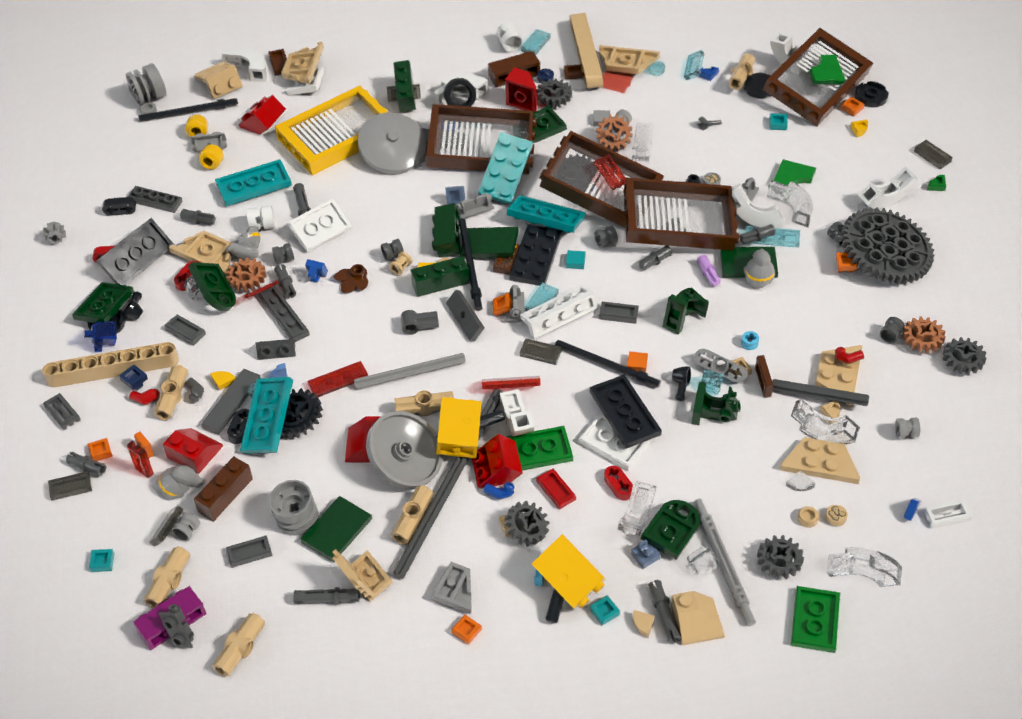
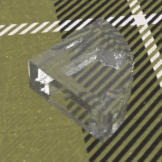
M799 471L786 481V486L795 491H808L813 489L816 484L802 471Z

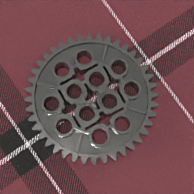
M871 207L868 210L865 208L862 211L858 210L857 213H853L852 216L848 217L841 230L840 236L842 238L840 241L843 242L844 253H849L847 258H853L851 263H857L856 268H863V273L868 271L869 277L875 275L876 280L882 278L883 282L889 280L890 284L893 281L899 285L901 281L903 284H906L907 282L912 283L914 280L917 282L919 278L922 279L930 270L935 256L933 254L934 249L931 248L933 244L929 243L930 238L925 237L927 235L926 232H921L923 228H917V223L912 224L911 218L906 220L905 215L899 216V212L893 214L891 209L889 212H886L885 208L880 211L878 207L875 210Z

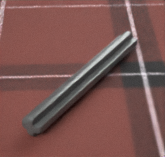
M778 379L772 380L774 391L861 406H868L869 395Z

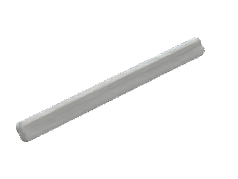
M459 353L357 378L353 381L355 389H361L463 364L466 362L465 355Z

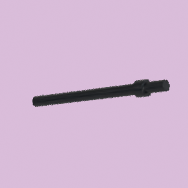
M223 98L218 99L216 102L138 116L139 121L142 122L215 108L224 109L226 106L237 105L238 100L237 98L227 100Z
M462 218L458 222L466 264L469 268L470 294L474 300L475 310L480 311L483 309L481 302L482 293L478 287L466 220Z
M559 339L555 343V346L633 377L642 384L648 383L657 388L661 384V380L648 376V373L640 370L638 372Z

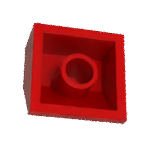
M514 67L505 79L506 105L525 111L536 112L537 87L529 72Z
M365 416L348 428L345 463H370L366 450V439L371 426L381 416Z
M192 428L175 430L163 443V447L168 459L179 465H187L199 474L219 452L223 444Z

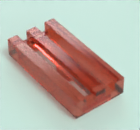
M610 154L595 160L594 165L612 191L616 190L617 187L621 188L622 185H625L626 177Z
M134 441L129 442L127 448L135 469L146 478H150L154 472L146 450H141V447L138 444L136 445Z

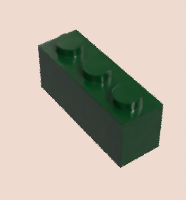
M410 60L393 62L400 112L416 110Z
M455 203L434 208V215H432L434 228H432L434 237L432 248L434 251H437L439 258L460 253V227L458 222L460 213Z
M463 256L410 269L412 285L417 297L470 283L469 268Z

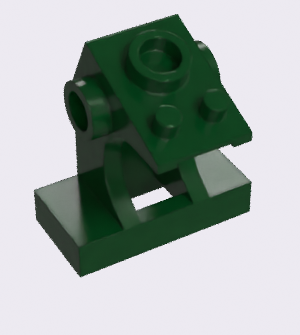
M692 287L682 290L676 296L672 294L668 297L662 327L679 335L683 330L686 315L695 313L704 318L706 317L709 301L704 299Z
M698 383L692 424L700 425L701 418L725 423L737 420L741 404L736 399L737 393L733 392L730 386L728 394H724L723 397H713L706 392L707 383ZM711 407L721 408V409L715 410V409H711Z

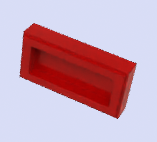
M553 468L536 477V482L559 510L576 500V495Z

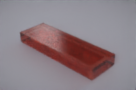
M359 361L307 382L311 392L315 393L317 397H321L354 384V379L368 376V373L362 362Z
M540 376L482 379V389L541 385Z

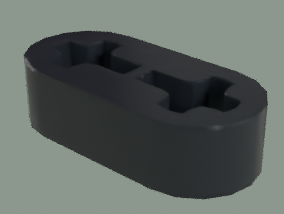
M131 197L105 199L102 211L109 216L133 214L136 211V201Z
M248 409L238 410L229 425L227 434L229 441L233 444L242 443L249 414Z

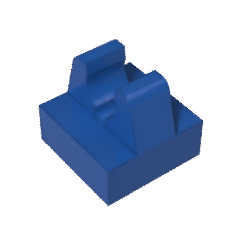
M307 259L305 267L308 270L310 281L318 282L321 276L326 277L328 269L325 263Z

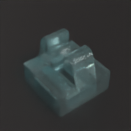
M705 369L701 382L707 383L706 391L718 395L724 375Z

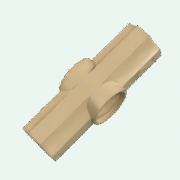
M743 54L737 66L731 69L732 75L728 84L731 89H741L747 77L753 74L752 67L755 61L753 55Z
M175 364L174 367H171L167 380L161 385L162 393L154 410L155 417L160 418V420L167 421L170 419L176 404L182 399L181 391L188 376V369L182 365Z
M422 390L416 396L394 398L396 411L428 416L433 411L441 409L442 397L454 398L453 391L432 394L427 390Z
M424 485L417 486L409 502L404 504L403 513L391 533V538L402 545L408 544L416 527L419 526L422 516L434 495L429 487Z
M179 546L173 548L164 565L157 567L153 576V584L143 599L145 604L155 608L159 603L166 601L172 589L175 590L179 586L181 573L191 557L188 551Z
M249 613L238 630L228 635L223 651L212 665L213 669L220 675L229 677L240 660L248 657L251 653L254 640L266 625L265 620L255 613Z

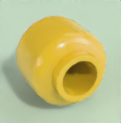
M195 114L188 118L186 133L189 137L196 134H207L208 122L203 116Z
M214 144L205 146L199 154L200 164L209 170L216 169L223 160V151Z

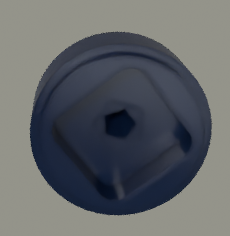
M541 69L538 72L539 82H548V79L554 80V72L551 69Z

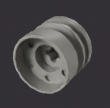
M153 63L142 67V75L137 69L133 71V74L132 72L126 73L129 91L138 105L144 104V99L146 102H150V93L155 99L166 96L167 93L163 79Z
M299 480L284 481L278 484L269 495V506L279 529L284 533L301 535L306 533L318 520L319 511L309 486Z

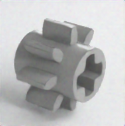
M58 222L47 223V228H43V235H45V240L57 244L62 242V238H66V230H64V225Z

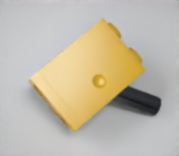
M442 397L436 454L476 458L479 429L504 421V412L498 410L480 416L482 401Z
M563 534L532 563L538 572L554 587L546 614V620L552 623L558 622L564 599L574 609L577 607L581 609L588 603L589 599L587 597L593 591L598 593L605 586L603 583L606 580L605 577Z

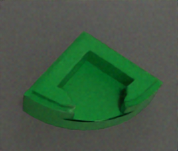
M938 175L930 180L927 190L945 191V175Z

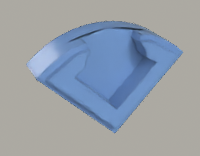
M285 363L277 365L273 371H270L268 378L288 377Z

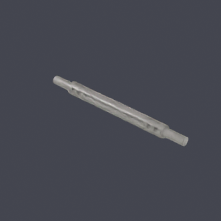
M696 499L694 504L700 515V523L736 605L741 609L747 625L751 626L756 621L750 610V602L712 516L707 513L702 499Z

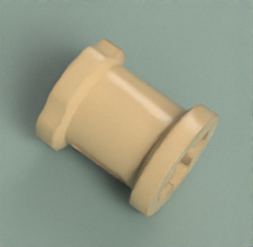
M400 252L398 258L389 264V268L394 274L400 276L403 274L404 269L413 263L412 258L407 253Z

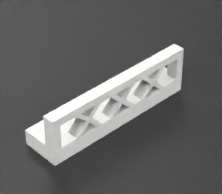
M582 284L520 314V318L528 324L530 335L535 339L597 309L595 294Z

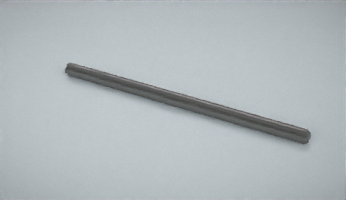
M495 388L480 416L495 412L501 401L500 393L503 392L501 389ZM486 427L479 429V439ZM457 456L393 571L396 578L403 579L469 460L468 457Z

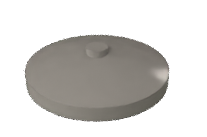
M393 112L381 113L368 119L361 127L358 136V149L363 160L373 169L387 174H401L412 170L421 162L426 150V137L422 128L408 116Z
M405 411L389 412L381 416L368 432L366 450L372 467L380 477L396 487L416 489L417 486L428 484L440 471L443 455L436 454L438 438L436 432L425 420L415 414Z

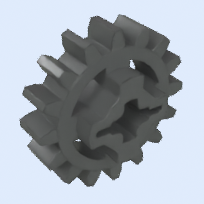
M557 78L552 81L548 79V82L542 81V85H538L537 100H540V104L545 103V107L551 105L552 108L555 106L560 108L561 104L567 105V102L571 101L572 87L568 86V82L563 83L562 79L560 81H557Z
M962 337L959 338V341L953 338L952 342H947L946 347H944L943 361H947L946 366H952L951 371L957 369L959 374H962L963 371L967 375L971 371L976 374L978 369L982 370L983 365H985L987 359L985 357L986 351H982V345L977 346L978 341L972 343L970 338H967L966 341Z
M524 501L523 504L517 502L505 515L507 521L504 523V526L509 527L506 533H512L511 540L513 541L517 538L519 545L525 542L526 547H529L531 543L537 545L549 532L547 526L550 524V521L545 520L547 513H541L542 507L535 508V502L531 505L528 504V501Z
M773 535L772 540L766 538L765 543H760L757 552V563L762 565V572L769 571V577L776 574V579H779L780 575L788 579L789 574L796 576V571L801 570L804 561L802 556L803 549H798L799 543H792L793 538L785 540L784 535H782L780 539H777Z

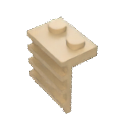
M224 61L202 70L194 76L196 80L207 84L213 99L243 86L235 65L225 63Z
M336 549L333 551L335 555L332 557L353 586L367 597L369 601H372L393 583V580L368 550L352 564Z

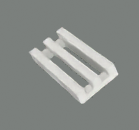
M964 500L927 507L923 511L924 515H927V521L930 522L931 529L970 521L972 518ZM943 511H945L944 513H941V514L932 515V514H934V513H938V512H943Z

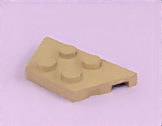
M318 42V46L310 50L308 47L290 53L281 73L283 78L310 84L324 48L323 43Z
M599 45V52L607 71L640 74L660 58V51Z
M201 231L195 236L184 239L183 244L176 247L174 244L169 246V250L171 253L189 261L219 264L226 276L232 253L226 252V248L229 244L233 243L209 232Z
M862 345L845 347V352L850 354L862 350ZM835 349L822 351L815 386L855 392L860 360L848 364L835 358ZM846 403L847 406L852 407V404Z
M804 437L781 463L780 471L859 484L860 476L845 444Z

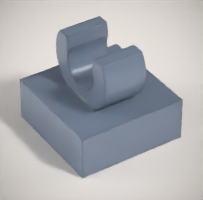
M464 186L445 188L447 204L455 203L457 205L459 201L466 200Z
M647 540L640 542L638 546L631 549L632 556L643 569L658 561L661 557L658 550L650 545Z

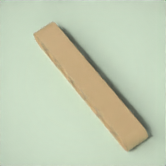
M586 13L570 14V26L579 62L582 64L581 69L584 72L583 77L586 89L603 87L602 72Z
M164 342L50 362L44 365L42 372L48 386L61 387L118 377L132 365H136L143 372L175 366L179 362L175 345L171 342Z

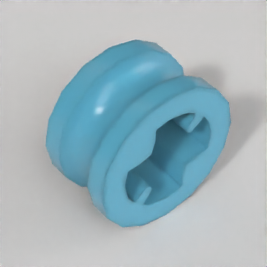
M747 331L742 335L741 345L743 348L754 350L758 347L759 336L756 332Z

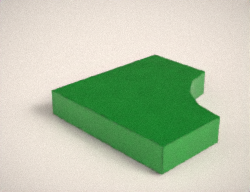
M821 55L819 57V65L811 67L809 70L813 84H844L845 77L836 55Z
M783 159L774 178L773 186L790 190L796 184L811 183L816 168Z

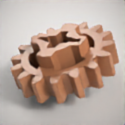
M610 114L608 120L604 117L603 123L599 122V128H596V133H598L596 139H601L599 144H604L606 148L610 147L612 151L614 148L620 151L621 146L625 149L626 143L630 144L631 142L629 138L633 136V133H631L632 127H628L630 122H624V116L619 119L618 114L615 115V118H612ZM609 125V128L603 132L604 128ZM612 128H613V130L615 131V133H617V136H616V137H615V135L612 133ZM625 135V138L620 141V138Z
M246 257L245 261H242L240 258L238 263L232 262L233 267L228 266V271H226L227 281L231 288L236 287L237 291L243 289L246 292L248 288L253 291V287L259 288L260 283H264V278L267 277L265 266L262 265L261 261L256 262L255 258L251 261L248 257Z
M920 316L919 320L912 318L911 322L907 321L903 329V339L906 340V345H912L911 350L917 348L918 353L925 350L926 354H928L929 350L936 352L937 348L941 349L946 336L944 335L946 331L942 330V324L936 325L937 320L931 322L930 317L923 320L922 316Z

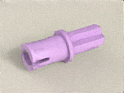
M707 255L699 256L696 261L702 269L703 276H706L709 283L716 287L720 284L721 280L715 272V266L710 263Z

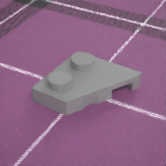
M450 562L432 595L433 600L471 614L470 568Z

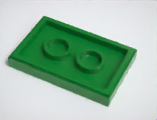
M565 426L537 430L514 437L512 435L506 436L516 441L522 471L573 461V454Z
M802 586L796 587L791 646L830 653L836 652L840 592Z

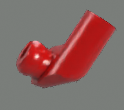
M843 347L835 349L836 354L834 356L839 361L851 364L864 359L862 350L849 354L845 352L846 350Z
M149 389L143 393L132 391L129 398L140 404L148 405L159 398L160 393L157 389Z

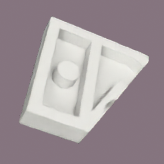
M316 67L310 84L295 81L296 85L293 88H287L288 95L318 91L324 73L323 67Z

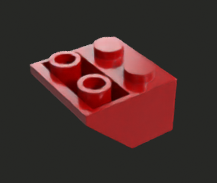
M273 94L268 98L264 96L259 102L254 103L250 107V112H246L241 117L242 122L238 126L260 135L274 124L286 108Z
M497 434L477 450L476 458H472L478 488H484L488 483L493 486L504 485L507 482L511 483L523 474L516 441Z

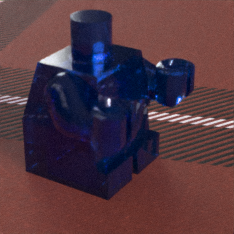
M96 322L92 324L91 330H84V338H91L94 344V352H102L103 345L115 346L117 340L116 322Z

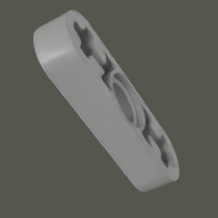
M699 349L695 353V361L698 365L736 383H742L747 379L748 372L745 367L707 349ZM707 353L706 357L714 360L712 363L705 360L702 362L700 355ZM720 360L726 363V368L723 371H718L716 368V364ZM730 368L735 371L741 369L742 377L735 379L736 375L729 372Z

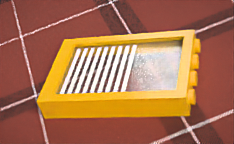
M359 85L276 125L275 130L277 139L311 175H314L359 153L358 136L363 124L371 117L387 113L388 111L367 90H364Z

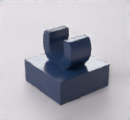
M132 365L119 375L120 380L124 384L137 391L144 386L143 382L148 379L147 374L136 365Z

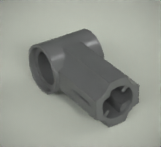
M406 310L401 314L402 331L407 335L416 334L419 329L439 327L437 311L417 313L414 310Z

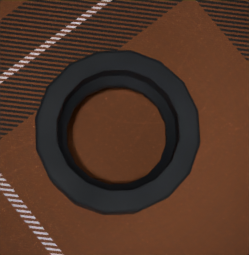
M455 78L446 84L444 98L448 105L471 107L476 100V91L468 80ZM464 85L468 88L469 98L465 103L457 104L451 100L450 92L454 86Z

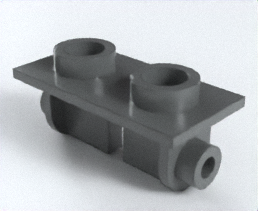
M294 339L255 342L258 360L296 356Z
M172 604L169 606L168 612H159L158 614L174 646L193 648L191 642L194 640V633L188 622L183 621L185 616L181 607L177 606V604Z

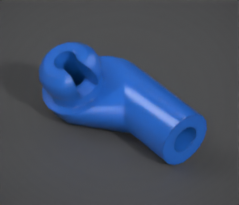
M510 482L505 483L502 488H497L488 483L484 487L483 492L500 500L511 497L514 494L515 487Z

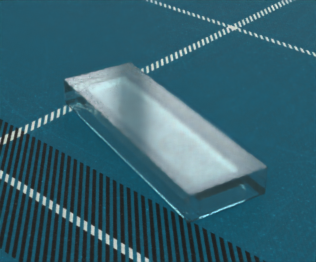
M746 226L745 233L752 231L756 226ZM775 228V235L750 243L799 248L800 230Z

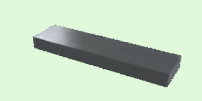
M275 285L270 286L266 290L264 289L260 293L258 292L259 298L289 338L297 342L310 335L309 330Z
M243 369L202 422V428L219 435L255 388L257 379L261 378L260 375Z

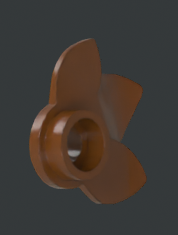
M355 264L350 269H342L333 276V279L342 282V293H351L356 288L364 290L368 286L367 270L361 264Z

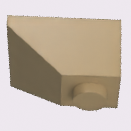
M696 591L672 595L671 610L681 636L682 646L725 638L712 597Z

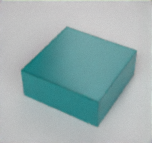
M770 114V130H787V114Z
M568 250L566 268L584 269L586 251Z
M113 549L91 550L90 571H112Z
M608 595L590 605V611L602 626L620 615V610Z

